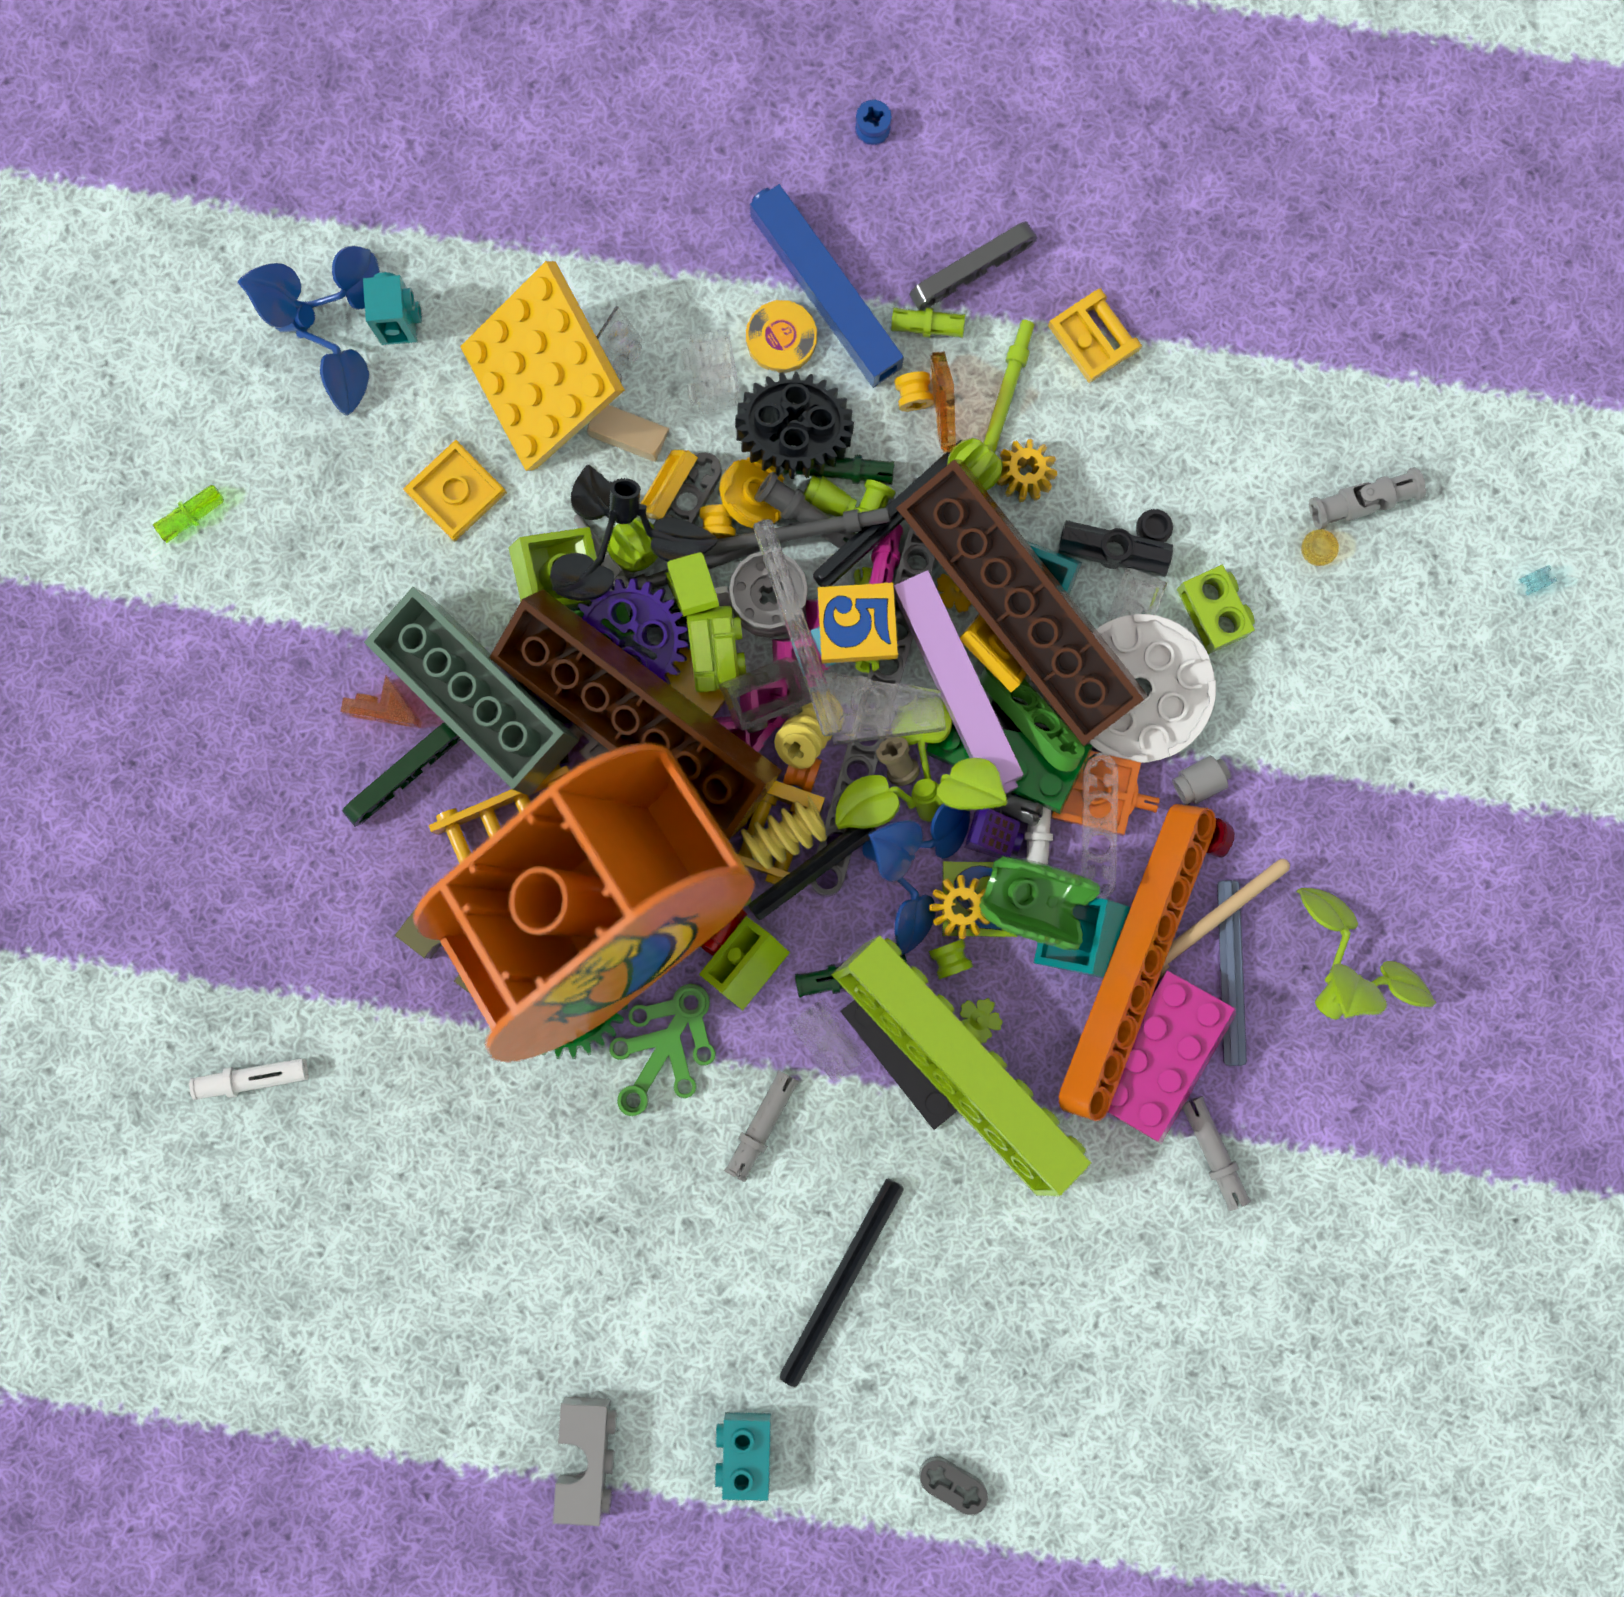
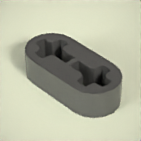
M939 1456L930 1457L922 1463L919 1470L920 1482L929 1494L967 1515H976L986 1507L988 1494L980 1479ZM939 1466L943 1467V1475L951 1481V1484L947 1485L939 1480L935 1485L930 1484L931 1479L927 1471L929 1469L936 1471ZM958 1485L969 1491L972 1486L977 1487V1496L980 1499L977 1502L971 1500L968 1505L964 1504L962 1493L955 1489Z

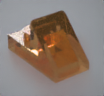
M385 675L380 703H377L378 697L356 693L355 699L343 697L340 712L348 717L421 729L422 721L395 682L387 675Z

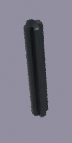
M851 827L750 902L748 905L749 909L758 920L764 919L870 840L869 834L876 831V828Z

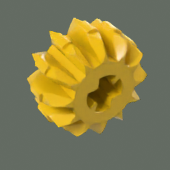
M1032 439L1027 440L1025 448L1016 440L1012 442V451L1003 449L1000 453L1003 467L997 485L1009 484L1005 491L1006 497L1012 496L1015 490L1018 491V501L1020 503L1025 501L1027 492H1029L1034 501L1039 500L1041 496L1040 490L1048 493L1052 488L1049 480H1053L1057 476V471L1051 468L1056 461L1055 456H1043L1047 449L1045 444H1042L1038 450L1033 449L1034 442ZM1027 465L1031 466V473L1028 472L1024 476L1019 472L1021 468L1024 469Z
M964 875L957 876L956 889L949 879H945L942 883L948 894L937 889L932 893L935 898L942 901V904L929 905V910L933 912L942 911L943 914L935 918L933 924L937 926L946 920L949 923L944 929V935L950 936L954 927L958 926L959 939L966 938V925H968L974 936L980 934V929L975 920L984 925L990 923L982 916L979 907L980 899L984 896L986 889L978 894L974 892L979 884V880L976 878L970 882L968 888H965ZM958 897L961 902L965 900L970 902L971 907L966 909L970 912L967 917H964L962 913L956 915L953 913L951 907L956 906L953 903L955 898Z

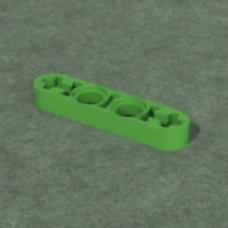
M984 666L979 679L987 693L1054 768L1066 772L1075 770L1085 752L1083 744L1025 679L1015 690L1010 692ZM1012 698H1020L1024 700L1028 705L1025 706L1016 703ZM1035 723H1042L1051 731H1044L1038 728Z

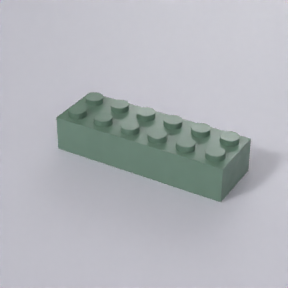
M412 587L364 641L420 699L515 791L530 796L579 742V739L517 679L490 660L489 656L491 654L431 596L415 587Z

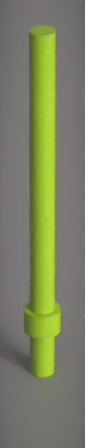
M1021 320L1014 345L1009 346L1005 359L1008 365L983 442L994 453L998 446L1021 368L1026 367L1030 355L1028 346L1035 323L1029 320Z

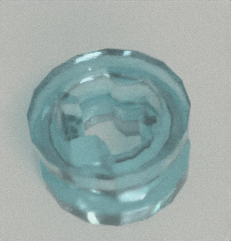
M1550 565L1518 579L1520 584H1525L1527 587L1525 591L1526 596L1558 582L1556 577H1551L1549 571L1552 569Z

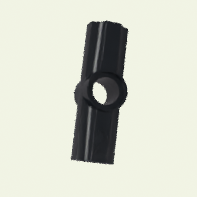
M1066 520L1059 541L1058 553L1099 562L1109 569L1121 567L1166 577L1173 555V544L1133 536L1122 528L1107 530ZM1116 542L1120 544L1124 554L1121 556L1111 554L1107 549V543Z

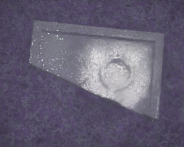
M824 670L834 745L946 730L941 691L901 683L890 684L874 681L868 677H852L837 674L835 671Z

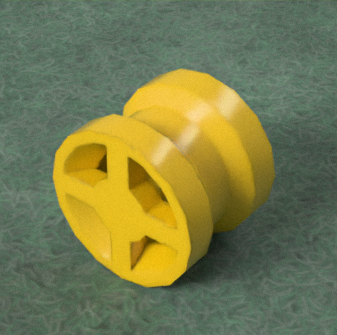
M910 372L894 380L895 388L900 392L901 396L898 400L899 410L908 412L926 409L934 404V396L928 389V385L931 383L928 372Z
M714 504L699 508V516L703 520V529L709 531L718 539L736 535V529L732 526L734 518L729 515L724 505Z

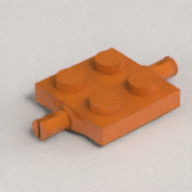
M1091 751L1061 814L1052 811L1051 819L1123 836L1125 835L1128 818L1134 808L1156 813L1160 798L1138 793L1137 779L1141 766L1140 762Z

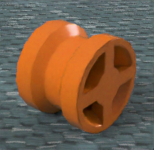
M816 758L814 764L805 769L793 768L788 765L783 783L801 787L802 790L811 793L822 759Z

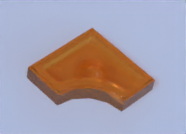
M945 351L933 352L930 355L931 386L935 404L937 436L941 450L943 452H951L956 446L954 383Z

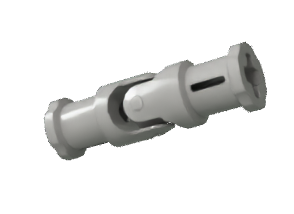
M1413 467L1408 469L1407 473L1393 478L1383 476L1377 478L1374 483L1367 482L1340 489L1338 494L1323 499L1318 497L1311 498L1309 500V509L1314 525L1321 530L1325 529L1327 524L1342 519L1351 521L1372 514L1377 510L1394 508L1396 503L1411 498L1421 500L1426 496L1425 480L1421 471Z

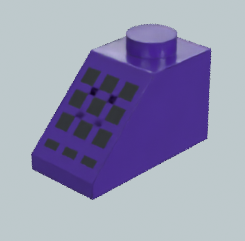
M989 808L978 809L974 813L964 848L999 859L1002 856L1010 857L1011 853L1017 855L1024 836L1023 833L1018 832L1020 822Z

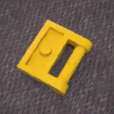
M1101 288L1093 291L1051 319L1048 324L1052 333L1088 383H1091L1123 360L1128 359L1143 347L1137 337H1131L1105 301L1107 296ZM1094 310L1119 344V348L1113 349L1087 313L1088 311Z

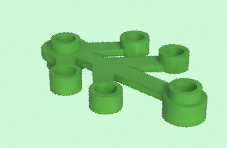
M686 984L675 992L673 1000L650 1006L636 1005L632 1007L628 1018L635 1027L648 1025L651 1019L670 1015L675 1016L667 1029L629 1039L619 1037L610 1043L609 1052L613 1058L618 1060L628 1058L631 1053L656 1047L634 1085L625 1087L618 1095V1107L625 1115L637 1116L647 1108L649 1102L647 1091L668 1056L670 1057L675 1077L673 1087L676 1095L681 1098H689L695 1093L697 1088L696 1081L689 1074L680 1038L688 1023L696 1046L693 1050L695 1062L699 1065H708L713 1062L716 1056L714 1047L709 1044L703 1016L709 1010L710 999L706 990L701 986ZM689 995H693L698 999V1006L694 1010H689L684 1005V1000ZM643 1009L646 1011L647 1019L645 1022L637 1023L634 1020L633 1013L635 1010ZM618 1041H623L628 1046V1051L623 1056L617 1055L614 1051V1045ZM707 1047L710 1049L711 1058L708 1061H701L697 1057L699 1048ZM683 1079L689 1080L692 1084V1090L688 1094H683L678 1089V1083ZM630 1093H636L640 1096L641 1102L638 1107L628 1105L627 1096Z

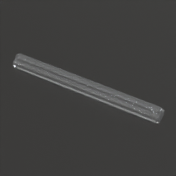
M771 519L759 521L753 525V530L821 732L824 736L837 734L842 730V726L773 521Z

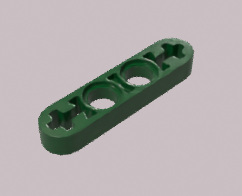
M445 722L442 723L353 798L343 808V814L354 827L361 825L395 797L393 793L401 787L403 790L422 774L423 771L421 769L428 763L432 765L462 739Z

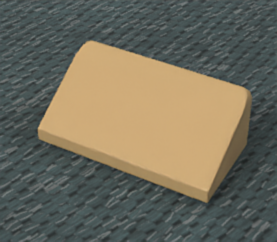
M608 405L590 421L587 432L592 438L656 462L669 428Z

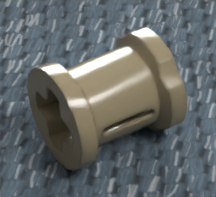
M890 737L881 742L876 750L878 760L882 764H886L888 768V780L896 786L910 784L918 777L920 772L917 761L910 758L908 753L910 750L909 744L903 737Z

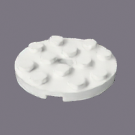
M1150 614L1123 616L1096 629L1132 676L1135 679H1146L1150 684L1151 690L1145 700L1089 743L1104 754L1140 763L1161 760L1185 749L1199 736L1211 716L1216 696V680L1209 655L1201 642L1180 624L1170 619Z

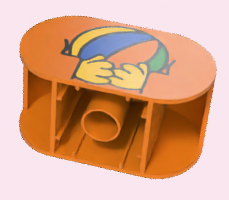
M637 744L599 755L558 779L437 882L418 903L413 919L420 934L426 938L441 942L489 1025L491 1031L485 1045L490 1056L497 1061L514 1062L532 1058L563 1046L611 1018L725 927L746 905L753 893L755 883L670 750L657 744Z

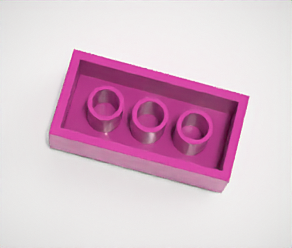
M1167 970L1149 1002L1107 1113L1162 1144L1235 1018V1008Z

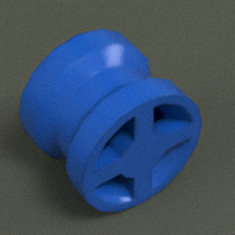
M875 99L867 100L860 105L856 113L855 129L858 138L862 142L869 145H877L887 139L891 130L890 124L892 120L889 107L884 102Z

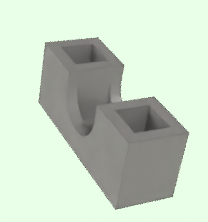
M565 1397L561 1403L558 1444H572L581 1448L587 1457L588 1468L578 1475L559 1476L555 1484L553 1524L600 1526L603 1513L610 1514L612 1489H605L606 1474L613 1473L614 1450L608 1449V1434H615L617 1410H610L611 1399Z

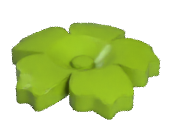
M989 998L978 1000L976 1006L970 1000L961 1004L960 1016L967 1019L960 1022L962 1024L966 1022L979 1033L981 1037L979 1042L986 1043L987 1039L992 1037V1032L989 1029L1001 1030V1025L1003 1024L999 1013H991L995 1003L990 1001Z

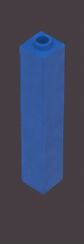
M778 184L772 189L765 188L758 192L750 203V216L870 385L874 388L902 369L904 356L781 185Z

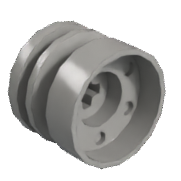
M767 550L751 554L738 564L731 576L729 594L733 614L735 617H740L741 626L755 636L777 637L785 635L795 628L805 614L808 586L805 574L795 560L783 553ZM765 591L767 594H770L772 591H775V601L777 603L767 602L765 605L762 604L761 593Z

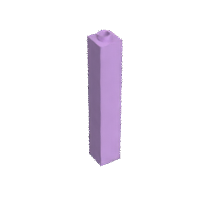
M927 570L894 585L895 599L969 758H982L992 762L999 771L1005 794L1018 788L1016 781L1021 780L1023 776L1022 770L929 571Z

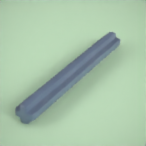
M1225 880L1218 882V906L1240 890L1238 881ZM1240 908L1219 924L1221 1000L1236 1010V1016L1223 1037L1224 1063L1228 1066H1243L1247 1063Z

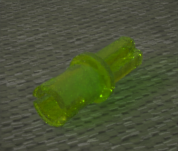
M209 485L185 503L183 501L178 502L179 506L152 525L159 536L168 543L190 526H198L199 519L224 502L223 495L214 485Z

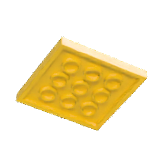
M545 261L460 346L525 471H531L541 466L625 391L556 261Z

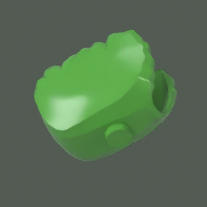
M1005 856L996 860L992 866L993 871L988 880L984 896L981 897L979 907L982 916L987 921L1014 935L1046 945L1056 946L1064 950L1079 949L1083 942V933L1080 928V921L1073 915V909L1076 905L1084 906L1093 901L1100 894L1099 884L1073 872L1032 860Z

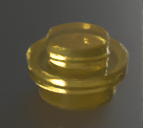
M1323 529L1311 531L1305 536L1301 544L1303 557L1307 562L1315 566H1325L1331 563L1339 551L1336 537L1331 532Z

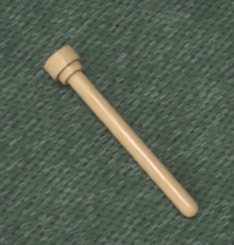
M1286 859L1277 860L1176 938L1171 944L1158 981L1164 977L1165 971L1170 968L1168 964L1287 873L1290 869V863Z

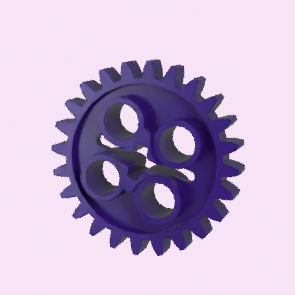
M636 578L630 579L628 588L625 587L622 579H615V590L610 589L602 597L591 600V605L586 603L578 604V607L584 613L583 617H581L600 633L607 634L612 642L629 655L638 656L645 667L666 683L671 684L666 675L667 673L673 675L681 673L674 663L675 661H687V657L680 653L679 650L680 648L690 646V642L682 640L680 634L688 631V627L679 626L677 621L682 619L683 615L681 612L673 613L671 610L677 602L676 599L663 601L666 592L664 588L652 594V582L646 581L643 587L639 589ZM623 602L629 604L633 610V617L626 624L621 622L616 615L618 606ZM604 618L608 619L623 633L634 631L633 640L656 653L657 658L655 660L651 659L636 645L626 647L624 645L626 638L603 625L602 620ZM652 624L659 625L663 630L664 637L659 645L652 644L647 638V630Z

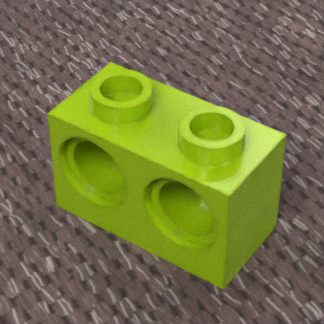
M1223 564L1184 581L1176 589L1208 654L1248 637L1255 631L1253 627L1255 624L1253 613L1248 605L1242 604L1237 594L1239 591L1237 580L1230 571L1226 572ZM1209 584L1214 586L1218 591V599H1208L1203 593V585ZM1219 617H1227L1233 622V633L1224 632L1220 628Z

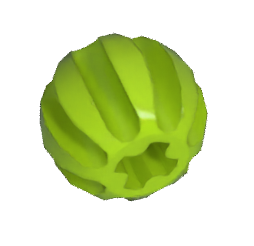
M969 438L961 441L948 456L947 465L954 459L962 460L986 491L993 487L1001 476L1003 467L1001 459L979 439Z
M636 517L629 524L618 523L614 527L607 550L610 557L621 569L638 572L652 565L658 558L650 547L653 538L647 536L639 517Z

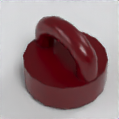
M1216 818V827L1206 852L1207 854L1223 858L1229 852L1234 842L1235 832L1228 822Z

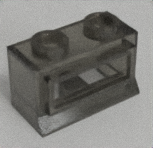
M789 657L782 658L718 685L726 701L734 726L742 731L747 730V733H753L766 728L769 725L768 720L780 715L782 719L798 715L803 711L802 706L812 702L797 660ZM785 678L790 694L742 713L737 700L738 696Z

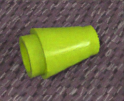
M812 475L804 491L807 502L816 506L824 513L837 517L843 516L844 511L854 510L857 503L856 499L852 498L823 475L821 478Z

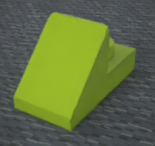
M701 552L667 562L669 571L665 573L667 583L683 617L719 607V601L708 567Z

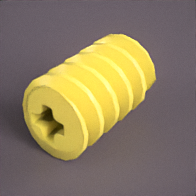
M812 692L806 694L801 699L798 706L776 733L774 739L775 750L786 764L798 769L809 768L814 764L822 749L825 748L827 742L832 738L839 724L843 721V709L839 702L832 695L824 692Z
M809 796V807L806 809L798 801L794 802V815H791L785 808L781 809V822H778L772 815L767 816L769 827L767 829L758 822H755V835L753 836L744 828L741 829L742 837L755 861L759 862L764 868H772V856L779 862H784L786 860V849L792 855H798L800 853L799 842L805 848H811L813 846L812 835L820 842L826 840L825 824Z

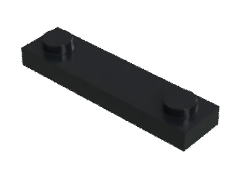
M855 1000L840 1011L933 1130L957 1112L947 1097L928 1080Z

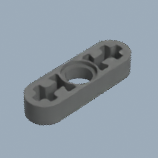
M707 452L695 455L698 457L663 518H674L673 515L668 514L672 510L678 517L688 519V522L695 524L699 517V508L706 505L721 478V465L716 456ZM708 462L711 463V471L714 474L712 476L706 474L703 477L700 486L706 490L702 493L698 487L686 482L690 479L695 484L699 477L697 465L705 466ZM683 493H692L697 497L698 502L694 509L683 511L677 506L678 497Z

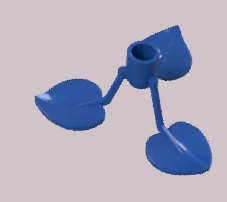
M359 246L342 248L335 255L332 263V276L336 285L341 290L338 293L306 302L297 300L301 293V282L295 271L289 266L281 263L261 265L247 272L237 283L246 292L256 312L265 323L275 327L280 332L296 331L298 338H306L333 352L324 355L321 359V380L336 408L344 415L351 414L361 402L369 381V370L364 358L353 349H346L341 352L338 345L311 334L307 330L315 321L314 307L340 300L346 296L352 308L356 310L365 308L363 278H371L375 274L380 273L375 255L370 249Z
M942 804L934 814L930 829L932 839L928 841H922V828L917 822L905 820L889 824L870 833V840L863 844L862 851L864 857L877 863L881 877L889 882L897 881L910 893L911 899L904 901L898 909L894 926L896 945L902 951V955L909 953L923 941L930 931L936 916V912L929 910V905L935 904L934 899L926 894L919 897V892L903 876L908 872L911 861L915 859L914 854L919 848L931 849L935 847L937 857L942 859L954 855L966 838L970 823V809H955Z

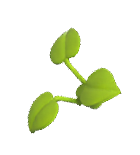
M927 697L915 700L901 708L894 715L891 722L893 737H903L909 745L918 743L924 779L916 782L912 789V796L910 797L898 786L889 788L887 779L882 775L861 777L852 782L841 795L836 808L835 822L838 829L849 827L873 828L884 825L891 821L899 810L900 801L898 796L907 803L909 809L916 807L919 817L927 822H932L935 812L942 804L955 809H987L1007 805V798L996 766L982 758H970L959 761L952 767L950 775H942L940 784L932 780L925 742L939 743L944 741L951 731L952 719L943 701L934 697Z
M1300 888L1296 891L1300 894L1305 908L1314 920L1327 929L1340 931L1342 936L1330 973L1324 979L1328 985L1315 999L1316 1007L1325 1016L1338 1020L1342 1015H1344V1018H1350L1358 1015H1378L1383 1013L1387 1008V1002L1381 991L1377 988L1379 985H1388L1391 993L1407 1004L1418 1007H1433L1436 1004L1423 980L1410 968L1395 961L1384 962L1380 966L1384 976H1379L1372 982L1363 979L1353 969L1341 964L1351 935L1350 930H1354L1358 926L1354 913L1341 899L1326 891L1315 888Z

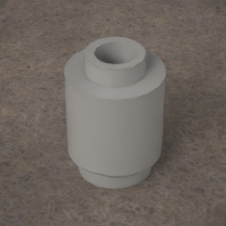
M1210 755L1179 771V776L1172 779V783L1179 798L1185 805L1192 802L1198 804L1227 789V780L1231 778V774L1222 759L1216 760Z

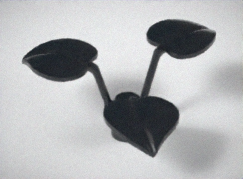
M588 464L581 471L573 485L571 506L575 513L588 520H598L606 516L609 518L598 557L595 561L585 554L571 553L561 556L553 563L550 571L552 589L562 597L577 601L597 599L611 589L614 582V573L609 568L601 566V564L604 562L615 522L629 524L637 516H640L647 536L653 538L650 546L652 552L666 562L698 552L704 555L716 546L718 538L709 531L678 518H661L655 522L653 529L646 515V505L639 504L641 490L639 484L628 478H620L613 482L608 481L603 474Z

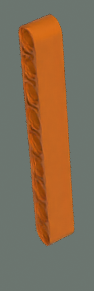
M1174 804L1167 812L1061 1086L1059 1106L1064 1112L1093 1121H1100L1106 1116L1215 831L1216 817L1209 808Z

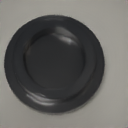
M1150 509L1138 518L1136 532L1138 537L1165 543L1173 532V522L1166 512L1159 509Z

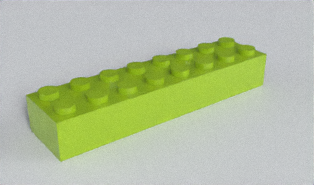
M879 935L861 945L831 975L928 1080L947 1097L953 1107L1036 1196H1061L1091 1164L1084 1155L1086 1152L1084 1146L1076 1138L1070 1135L1067 1137L1058 1127L1060 1122L1057 1117L1047 1108L1043 1107L1041 1109L1031 1098L1033 1096L1031 1089L1019 1079L1014 1080L1005 1070L1007 1068L1005 1061L994 1051L988 1052L979 1042L981 1039L979 1033L968 1023L964 1022L962 1024L953 1014L955 1009L944 996L940 994L936 996L926 985L928 983L926 976L915 966L910 968L900 957L902 951L891 939H883Z

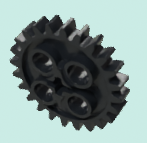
M781 372L777 382L767 376L765 387L755 382L753 384V393L745 392L743 403H738L737 415L735 416L736 440L742 441V453L750 452L751 463L762 460V471L767 470L771 466L776 467L775 473L779 477L783 470H788L791 479L795 478L797 471H802L803 475L809 478L810 469L812 468L819 474H824L825 463L834 468L837 457L844 458L846 447L851 446L854 422L851 421L852 409H846L847 398L837 399V387L827 391V380L825 379L817 385L814 384L812 374L805 381L800 380L798 372L794 373L792 380H787L784 373Z

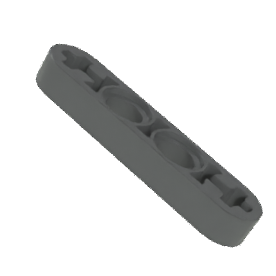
M1022 222L925 279L911 290L909 296L918 310L924 311L926 308L958 291L956 287L962 283L968 285L988 273L986 269L993 265L998 267L1030 248L1036 242L1037 236L1028 222Z

